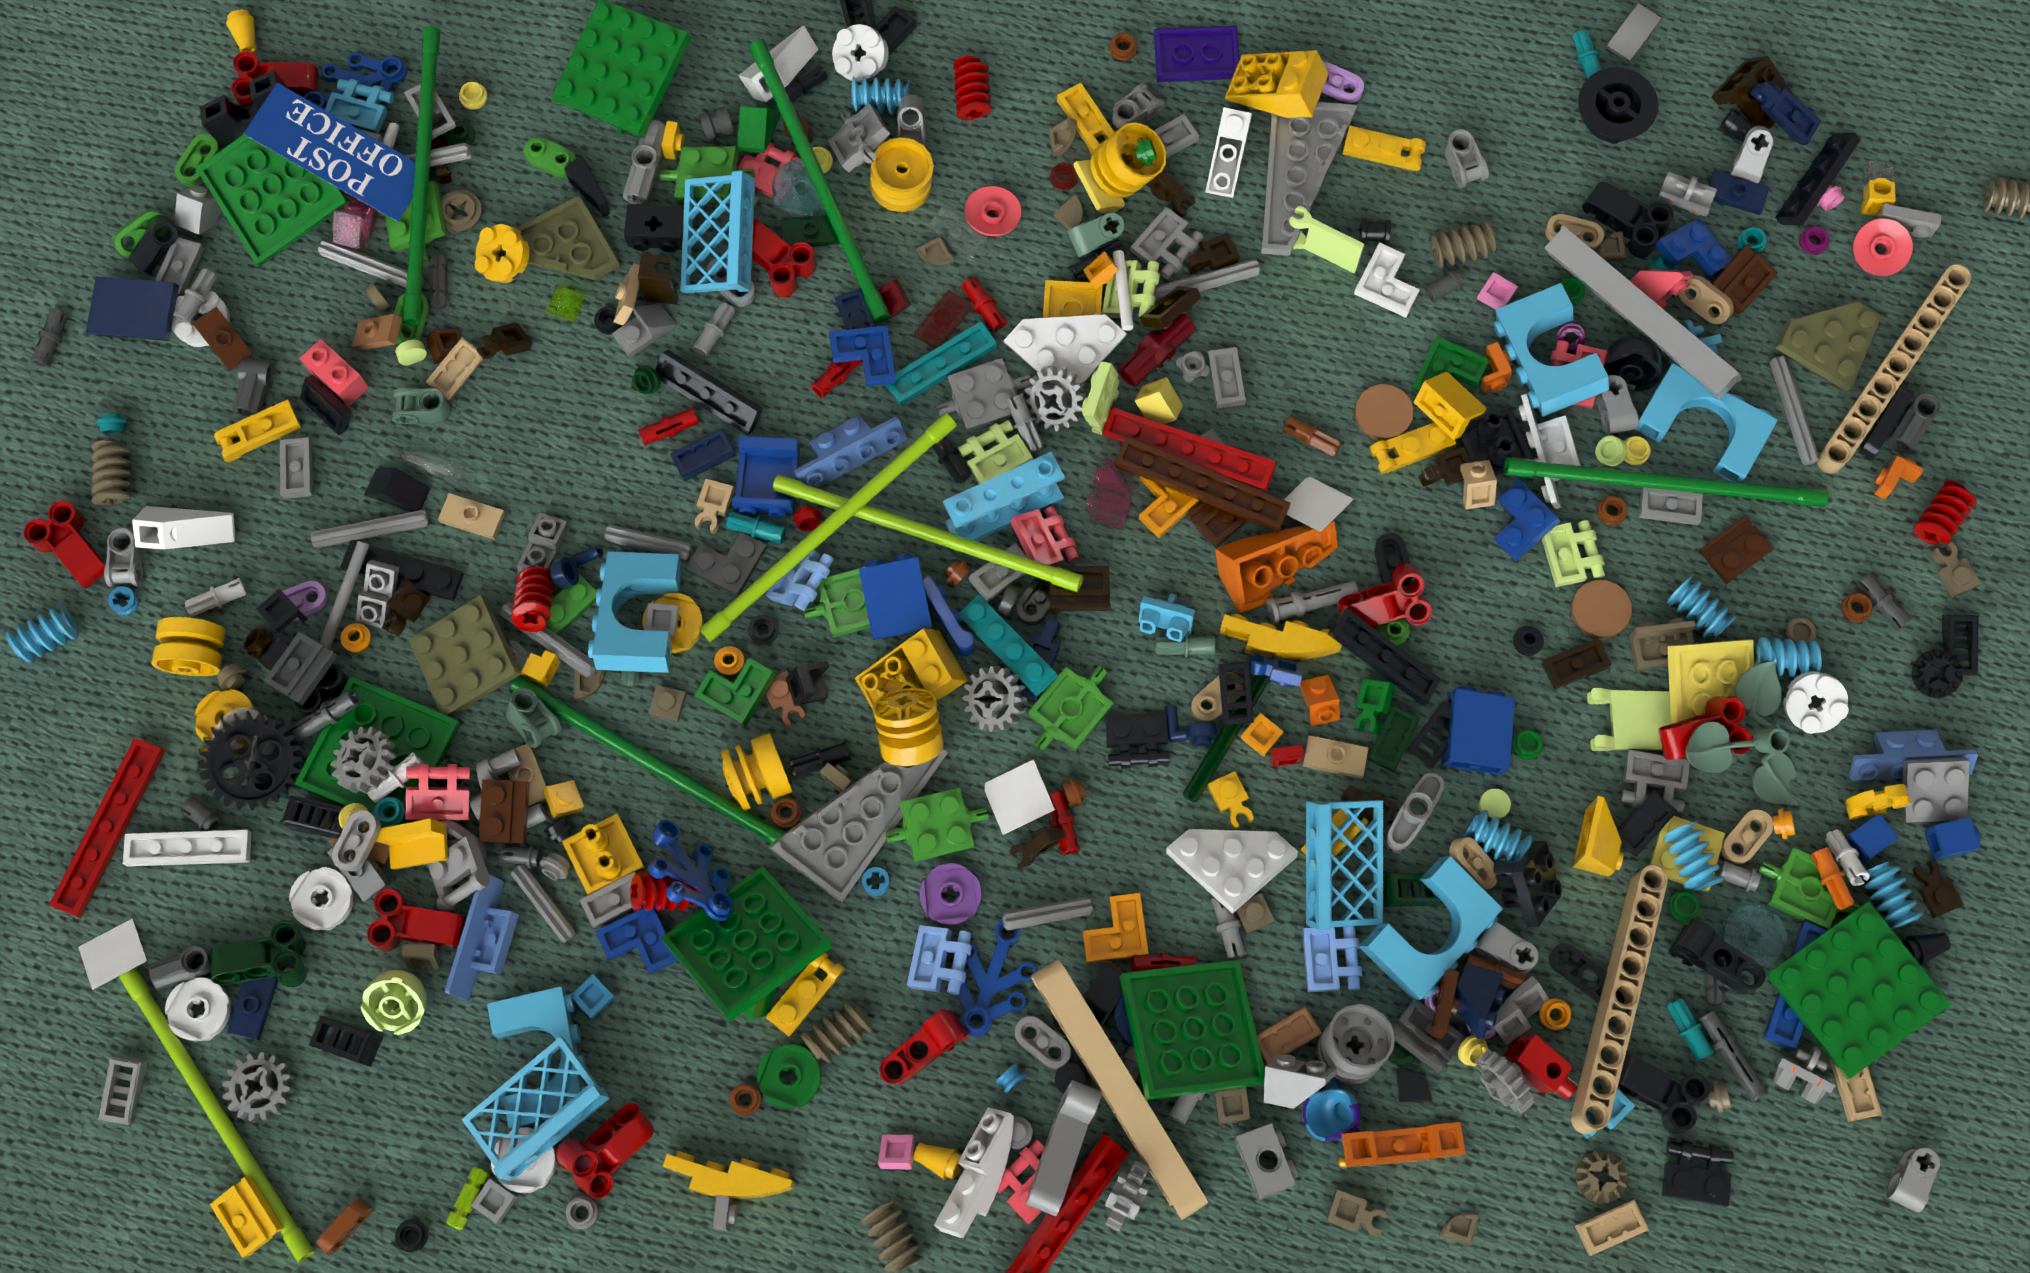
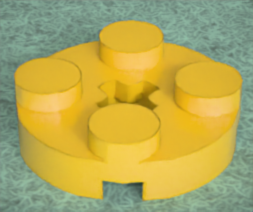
M504 224L482 229L476 247L475 269L491 281L509 283L515 280L512 278L518 273L522 274L529 261V245L527 241L523 240L522 232L515 227ZM500 250L506 251L505 257L502 256L499 259Z
M667 593L655 602L653 600L651 603L679 606L678 622L681 624L677 627L676 638L670 637L672 644L671 653L690 650L702 635L699 628L704 625V620L699 607L689 596L681 593ZM648 606L643 614L642 625L644 630Z
M229 689L230 691L225 690L222 692L217 690L209 693L200 701L195 711V730L202 741L204 737L212 738L211 727L218 725L222 714L243 707L256 710L253 702L237 690ZM236 738V743L240 742L243 745L246 743V739Z
M1890 785L1884 787L1885 790L1874 792L1873 789L1846 799L1844 803L1849 819H1858L1867 815L1868 818H1873L1877 814L1882 816L1887 814L1886 808L1892 806L1893 809H1898L1911 805L1906 785Z

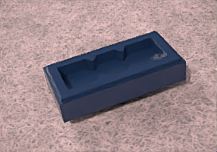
M1716 170L1713 171L1708 185L1717 189L1713 199L1714 202L1760 215L1763 211L1769 186Z
M861 288L834 297L846 330L876 327L864 300Z
M723 428L670 454L684 482L737 456Z
M272 977L242 982L227 1033L260 1041L278 979Z

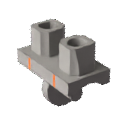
M1668 172L1657 199L1668 203L1670 206L1675 205L1686 209L1691 214L1707 217L1717 189L1697 182L1698 177L1692 175L1691 179Z
M1814 1046L1807 1053L1798 1048L1794 1057L1804 1061L1803 1065L1778 1052L1774 1060L1777 1067L1772 1078L1775 1084L1789 1090L1796 1076L1806 1080L1799 1095L1814 1104L1821 1100L1826 1091L1832 1093L1836 1086L1830 1078L1813 1070L1815 1067L1825 1072L1828 1067V1063L1819 1059L1821 1049Z

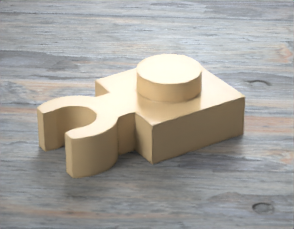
M705 479L696 505L699 510H703L695 518L697 530L701 529L703 522L710 521L712 522L710 532L712 534L717 532L719 527L717 515L726 517L735 492L734 486Z

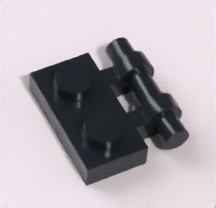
M1166 712L1105 716L1107 748L1119 747L1120 754H1108L1109 767L1121 766V769H1129L1130 765L1148 764V767H1158V764L1170 763L1169 751L1157 752L1156 745L1168 744ZM1147 745V752L1145 753L1129 752V746Z
M1681 1140L1680 1143L1668 1141L1666 1153L1678 1155V1165L1665 1164L1662 1196L1724 1207L1729 1206L1731 1173L1719 1172L1720 1162L1732 1164L1734 1158L1733 1151L1722 1150L1721 1146L1709 1145V1147L1693 1145L1691 1141ZM1690 1159L1707 1160V1168L1690 1167Z

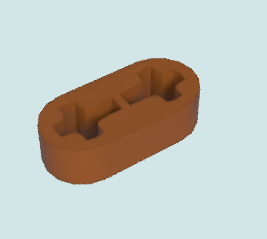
M361 1198L354 1200L325 1230L316 1244L328 1256L332 1255L371 1214L372 1208Z

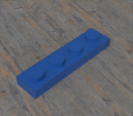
M1806 921L1801 923L1791 956L1827 930ZM1778 992L1763 1039L1793 1051L1797 1049L1804 1024Z

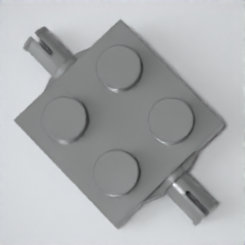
M870 103L855 115L850 111H844L845 115L841 114L844 125L828 141L841 166L848 172L860 166L864 161L866 163H872V159L875 161L876 155L873 150L884 143L890 135L879 113Z
M1003 358L949 375L947 380L952 391V400L936 405L938 415L941 417L945 412L948 414L956 411L963 421L966 432L1012 417L1005 400L1016 396L1018 390L1033 386L1029 381L1031 377L1028 374L1013 380L1007 372Z

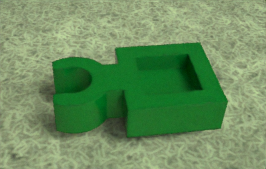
M1363 678L1356 708L1363 712L1355 721V729L1364 732L1365 725L1371 722L1369 731L1374 734L1379 733L1381 729L1379 715H1388L1395 688L1393 684Z

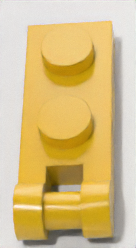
M1082 83L1057 95L1058 104L1068 118L1076 120V130L1089 148L1091 155H1093L1095 149L1103 143H1098L1096 138L1103 135L1107 140L1115 132Z
M1349 125L1342 154L1412 171H1419L1422 165L1420 157L1425 152L1426 142L1419 138L1406 139ZM1401 151H1409L1410 154L1407 157L1401 156Z
M287 399L220 429L214 434V438L217 444L223 448L221 454L224 461L231 462L247 452L302 427L291 403ZM239 436L241 441L233 444L234 438Z
M1434 422L1389 440L1378 441L1371 445L1369 449L1373 457H1377L1380 463L1378 468L1383 475L1455 448L1457 443ZM1394 450L1397 458H1390L1387 452Z
M826 952L804 969L765 1017L789 1038H791L846 970L841 964H834L829 960V955ZM820 968L828 974L823 982L815 976V973Z

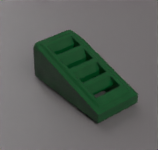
M1390 873L1383 876L1384 907L1444 905V903L1438 897H1433L1432 891L1425 884V897H1421L1420 878L1425 873ZM1407 882H1411L1412 897H1408Z

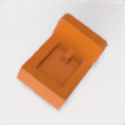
M1495 342L1486 347L1485 357L1490 359L1488 365L1492 374L1483 377L1481 384L1483 392L1492 390V392L1500 391L1511 380L1512 370L1510 366L1512 363L1510 356L1506 350L1501 349L1498 342Z
M1896 456L1887 469L1882 467L1877 474L1874 483L1878 487L1874 494L1886 499L1894 490L1900 477L1914 483L1922 475L1924 469L1917 466L1909 458Z
M1324 675L1302 680L1300 682V690L1309 710L1311 726L1340 720L1339 697L1330 676Z

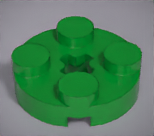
M786 1044L773 1051L771 1050L763 1057L758 1067L757 1080L760 1090L771 1104L779 1108L793 1109L803 1107L815 1097L821 1084L819 1063L809 1050L796 1044ZM790 1068H794V1074L798 1077L797 1081L791 1082L790 1085H785V1079L781 1077V1073L783 1071L788 1072Z

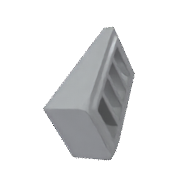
M122 1054L110 1057L98 1120L131 1125L148 1059ZM121 1066L133 1068L132 1073L121 1072ZM118 1079L131 1081L130 1087L118 1085ZM114 1092L128 1094L127 1100L113 1097ZM111 1104L126 1107L125 1113L111 1111Z

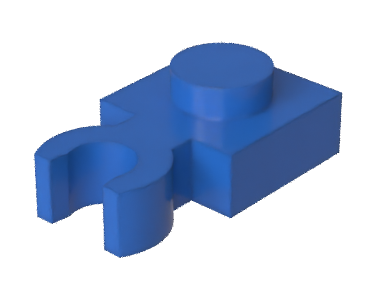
M1260 654L1251 655L1249 662L1251 674L1268 675L1270 680L1282 686H1300L1302 663L1272 656V659H1267Z

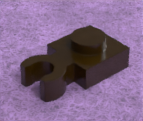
M1935 860L1927 862L1930 868L1929 875L1924 874L1920 866L1912 869L1914 877L1925 885L1918 892L1933 919L1964 905L1950 878L1947 877L1940 880L1938 876L1940 869Z

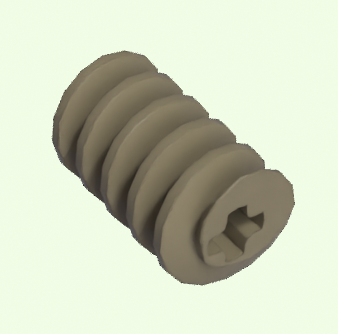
M1998 177L1995 181L1994 179L1991 180L1984 197V212H1988L1991 206L1995 205V214L1997 215L2005 207L2007 217H2011L2013 212L2018 210V219H2023L2026 212H2029L2030 221L2029 184L2027 182H2020L2017 185L2016 180L2013 179L2006 183L2003 177Z
M1488 222L1481 223L1480 227L1474 224L1470 225L1469 229L1465 226L1460 227L1458 231L1450 229L1446 234L1443 231L1437 232L1436 236L1432 235L1431 237L1432 253L1439 269L1443 268L1444 259H1447L1450 266H1454L1455 257H1458L1460 263L1464 264L1467 254H1469L1473 262L1477 260V252H1480L1483 259H1487L1488 250H1491L1493 253L1496 250L1493 229Z
M100 440L93 443L92 450L94 453H92V461L94 463L92 464V472L94 474L92 475V483L94 485L92 486L91 493L94 496L91 502L99 506H114L123 501L130 500L131 494L123 490L131 488V483L124 481V479L131 477V472L124 470V468L131 466V461L124 459L131 456V450L111 440Z
M855 1002L854 1008L847 1003L843 1004L844 1015L834 1010L832 1012L833 1023L827 1018H823V1030L813 1025L812 1032L814 1037H810L806 1033L801 1034L802 1039L819 1063L822 1058L830 1064L832 1062L831 1051L841 1056L840 1044L852 1048L851 1036L860 1041L863 1040L861 1029H865L869 1033L873 1032L871 1024Z
M896 1200L875 1208L861 1220L863 1225L873 1224L867 1232L869 1237L879 1236L872 1244L874 1249L884 1248L878 1256L879 1260H890L883 1268L885 1273H899L924 1260L923 1257L913 1258L912 1256L919 1248L918 1245H907L913 1234H902L901 1232L908 1224L907 1221H896V1218L902 1213L901 1209H890Z

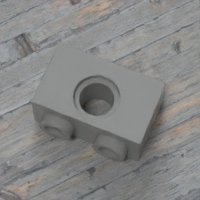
M1271 1123L1235 1137V1144L1257 1200L1296 1185L1294 1179L1298 1178V1174L1291 1159L1286 1160L1282 1148L1286 1147V1143L1280 1129L1275 1130ZM1268 1152L1275 1157L1276 1165L1273 1169H1265L1260 1165L1259 1156L1261 1153Z

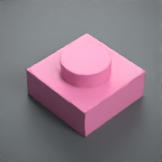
M1493 272L1478 294L1477 299L1493 309H1498L1508 305L1518 286Z
M882 1134L878 1159L880 1169H912L915 1148L914 1136Z

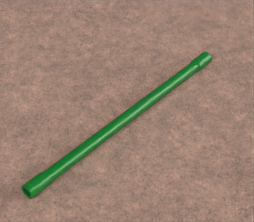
M433 26L423 28L422 39L423 60L407 286L403 307V323L408 325H418L421 321L424 241L436 68L441 32L440 29Z
M764 39L755 40L749 45L753 58L766 80L864 294V300L874 322H881L890 316L886 304L873 282L774 66V60Z
M1507 457L1504 464V474L1511 476L1566 479L1792 502L1799 505L1825 507L1829 498L1827 490L1816 488L1781 487L1537 462L1532 459Z
M519 675L513 680L510 690L515 691L518 688L532 690L553 714L764 838L769 844H772L787 833L763 821L747 810L743 811L742 807L544 691L542 687L524 676Z

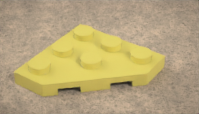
M1743 639L1667 646L1671 724L1705 714L1706 703L1714 696H1735V686L1738 679L1745 671L1754 666L1753 640Z

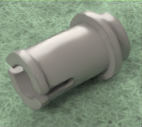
M1727 861L1723 862L1719 876H1724V881L1745 888V892H1749V890L1755 892L1761 878V874L1757 873L1756 869L1748 870L1730 864Z

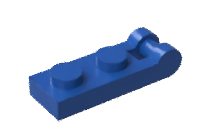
M931 576L925 578L923 583L927 601L955 649L962 656L972 654L974 651L973 636L970 632L962 631L959 625L962 623L961 617L955 607L949 609L945 599L948 597L940 582L935 584Z

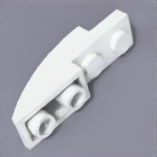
M987 1108L958 1161L964 1168V1171L934 1224L941 1232L964 1238L976 1214L987 1215L1007 1164L1014 1116L1011 1113Z

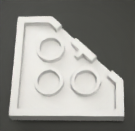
M1105 314L1023 319L1005 338L1004 343L1036 372L1043 369L1048 372V368L1056 366L1059 372L1060 369L1065 367L1067 368V376L1074 373L1077 374L1075 382L1078 384L1085 382L1098 368L1100 361H1104L1127 336V333ZM1056 380L1048 381L1049 383L1052 382L1055 385L1060 384V382Z
M1188 829L1167 847L1166 854L1233 914L1296 859L1298 851L1275 831Z

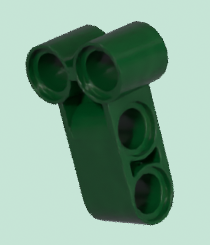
M282 921L272 928L270 937L215 946L210 950L211 981L218 985H231L278 977L284 986H299L307 977L306 966L300 958L306 947L305 939L295 923ZM293 937L290 942L283 943L286 938ZM295 965L292 970L284 972L288 966Z

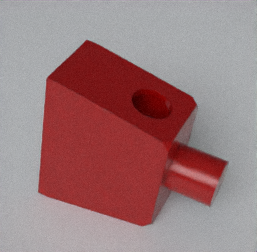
M1536 1034L1517 1037L1502 1056L1512 1063L1515 1062L1530 1085L1541 1093H1554L1556 1091L1567 1100L1578 1088V1084L1567 1076L1572 1069L1571 1064Z

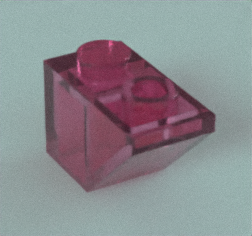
M352 197L349 199L351 203L345 204L344 208L336 209L333 212L332 243L360 249L370 241L380 212Z
M1106 458L1103 468H1097L1094 484H1097L1098 487L1095 494L1090 493L1086 511H1090L1091 522L1124 530L1132 503V492L1113 461Z

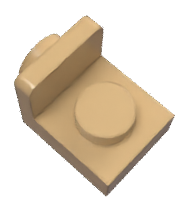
M1484 460L1461 464L1460 471L1464 479L1463 503L1465 509L1495 505L1497 479L1490 461Z

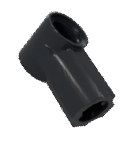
M163 215L152 217L147 224V230L127 258L128 262L143 272L151 274L167 248L177 240V230L172 221ZM160 226L170 228L169 233L163 237L155 235L156 229Z

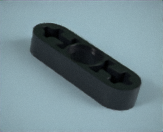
M1902 384L1899 386L1878 420L1880 421L1873 427L1859 450L1860 454L1873 460L1912 398L1914 391Z
M1569 944L1556 946L1549 955V964L1552 969L1599 1004L1601 995H1598L1596 991L1604 985L1607 972ZM1557 952L1559 954L1568 952L1570 954L1568 960L1575 966L1579 963V960L1584 964L1576 971L1575 977L1570 974L1575 968L1567 963L1563 966L1559 965L1560 958L1557 956ZM1591 970L1596 973L1598 977L1596 986L1588 987L1582 982L1581 975L1583 971ZM1621 994L1620 999L1623 1001L1624 1004V997Z

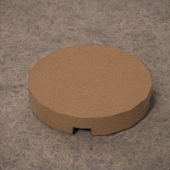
M1379 384L1371 386L1361 393L1355 405L1354 418L1358 428L1369 435L1370 438L1376 441H1386L1407 431L1413 420L1414 408L1410 398L1403 390L1393 385Z
M1593 580L1584 584L1575 593L1570 605L1571 617L1574 623L1576 622L1585 635L1595 639H1609L1616 636L1629 624L1632 615V605L1626 591L1618 584L1607 580Z

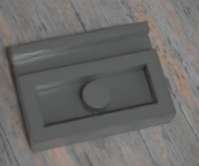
M299 631L263 682L303 706L338 655Z
M1414 998L1392 1028L1395 1041L1440 1074L1466 1037L1449 1024L1447 1033L1442 1039L1431 1037L1430 1031L1434 1013Z

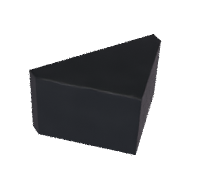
M380 468L375 470L364 495L414 512L421 510L431 488L397 468Z

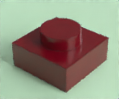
M891 280L878 290L890 313V316L885 320L895 317L911 305L898 280Z

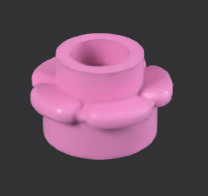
M1830 185L1818 202L1817 207L1821 206L1824 211H1828L1838 206L1844 200L1841 187H1832Z

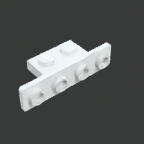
M1527 393L1521 395L1523 404L1519 405V411L1523 422L1528 421L1531 431L1526 432L1530 448H1536L1538 458L1534 460L1537 462L1581 466L1566 415L1538 424L1535 411L1530 404ZM1544 477L1546 485L1541 486L1545 502H1551L1555 510L1561 508L1554 481L1560 479Z

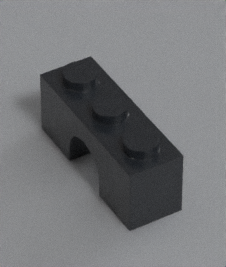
M272 70L249 82L251 99L253 101L250 104L236 105L229 101L225 95H222L200 106L202 125L219 145L224 147L243 135L276 83L286 88L288 87L278 74Z

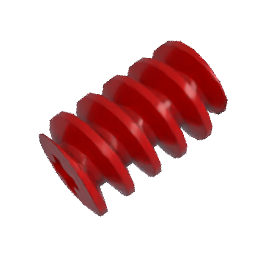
M960 57L953 63L955 71V97L957 101L956 110L958 111L957 118L961 120H975L987 116L992 112V108L989 105L991 96L988 94L990 92V86L988 85L989 76L987 75L989 68L986 64L981 63L977 57Z
M1946 480L1944 485L1938 490L1937 495L1932 499L1931 504L1925 509V513L1919 518V522L1914 525L1913 531L1915 535L1927 544L1937 545L1939 542L1949 544L1952 541L1951 535H1955L1958 532L1957 526H1961L1965 522L1964 517L1971 513L1970 508H1973L1977 501L1963 485L1953 480Z
M540 566L527 567L517 576L511 617L515 626L523 631L539 632L544 630L547 625L546 622L550 619L554 583L551 580L549 569Z
M640 871L632 878L630 901L635 911H639L642 905L647 911L652 910L654 906L658 911H662L665 906L669 911L675 910L676 907L681 911H685L689 904L691 907H695L697 904L685 899L680 903H674L667 898L666 890L674 881L681 882L670 876L665 875L664 878L657 879L647 871ZM681 882L686 888L700 893L696 887Z

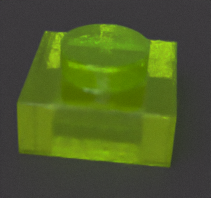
M557 285L546 311L550 315L575 323L584 303L585 295Z

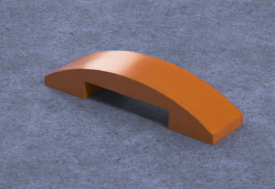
M1461 1122L1341 1134L1346 1167L1395 1164L1466 1154Z

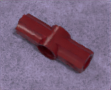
M1184 313L1177 317L1170 327L1158 331L1153 330L1148 333L1140 342L1138 349L1118 367V373L1122 379L1129 385L1136 387L1156 368L1161 369L1164 366L1162 363L1167 359L1170 361L1175 355L1176 349L1196 332V326L1192 319Z

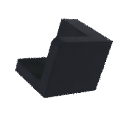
M280 589L256 608L278 633L297 617L303 623L308 620Z
M827 661L796 666L786 677L795 706L823 701L828 698L822 678L824 672L829 668Z

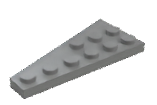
M1318 102L1312 117L1285 118L1271 114L1261 254L1290 256L1302 230L1290 225V217L1302 219L1301 215L1295 213L1297 206L1306 208L1310 213L1357 111L1358 105Z
M943 749L937 757L918 765L899 766L892 765L886 761L882 762L767 847L836 900L843 902L882 847L886 838L889 837H885V831L893 830L903 817L899 803L918 796L948 752Z

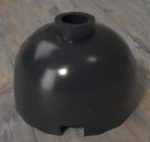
M1626 336L1619 338L1609 346L1603 367L1608 376H1619L1620 373L1623 379L1629 380V382L1625 381L1626 384L1636 385L1634 391L1640 392L1652 388L1659 382L1662 373V356L1655 343L1649 339L1640 336Z

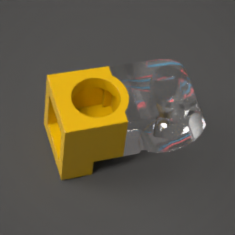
M1867 160L1862 174L1863 202L1861 203V214L1876 215L1883 204L1894 205L1896 201L1895 176L1892 162Z
M508 641V646L521 675L547 688L561 663L556 654L545 650L542 657L526 651L520 643Z

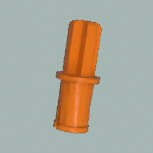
M1826 847L1812 853L1810 856L1822 878L1820 882L1822 885H1826L1836 907L1839 910H1844L1853 906L1854 900L1843 879L1845 873L1840 872L1830 848Z

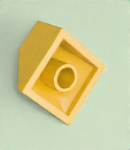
M1597 796L1585 810L1573 867L1610 877L1615 870H1620L1624 853L1620 852L1622 842L1604 797Z

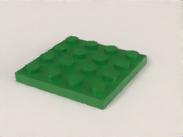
M598 0L551 99L565 107L643 138L693 36L687 31L611 2Z
M244 134L196 168L251 258L258 266H262L351 203L343 190Z
M350 676L341 694L348 689H352L360 697L361 705L344 714L336 724H329L323 728L294 784L342 806L350 803L362 804L370 813L374 814V808L377 803L372 801L367 793H363L360 790L357 794L340 786L337 783L338 779L332 776L336 768L331 766V762L338 758L333 751L342 748L339 741L341 739L349 740L348 732L350 731L358 734L359 727H364L368 730L371 726L388 735L389 741L395 744V747L390 750L396 754V758L390 760L389 764L395 767L414 752L424 764H429V767H438L442 763L461 723L454 718ZM409 779L404 783V788L399 786L386 797L399 799L406 809V787H419V779ZM429 779L428 787H430L433 779ZM390 808L386 812L387 818L395 815L394 808ZM404 818L400 824L410 823L412 820H405Z
M761 866L726 891L734 903L732 915L727 920L718 921L712 919L702 908L661 937L669 951L728 1022L732 1021L833 947L828 937L764 866Z
M1869 901L1766 974L1768 980L1847 1080L1952 1005Z
M1239 960L1127 972L1119 976L1146 1100L1264 1085L1265 1068Z

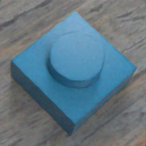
M594 974L571 994L572 999L592 1020L616 998Z

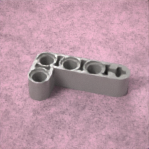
M1071 1080L1056 1111L1025 1205L1057 1216L1088 1125L1098 1108L1102 1091Z

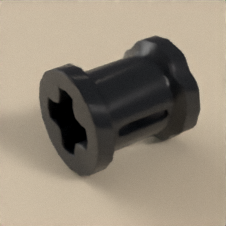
M1361 218L1359 241L1365 243V241L1383 242L1384 245L1388 246L1391 235V220L1371 222L1367 221L1366 218Z

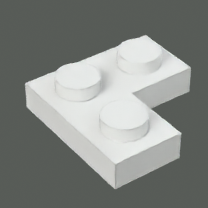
M1379 242L1354 294L1407 318L1420 289L1395 278L1405 254Z

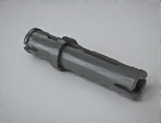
M348 689L339 697L321 703L320 708L294 723L284 733L292 731L295 738L291 742L299 743L329 724H336L344 714L361 705L360 697L355 691Z
M1716 1009L1698 1019L1699 1022H1701L1714 1042L1712 1047L1715 1051L1719 1050L1749 1097L1750 1102L1769 1093L1735 1042L1737 1037L1734 1033L1730 1034L1717 1014Z

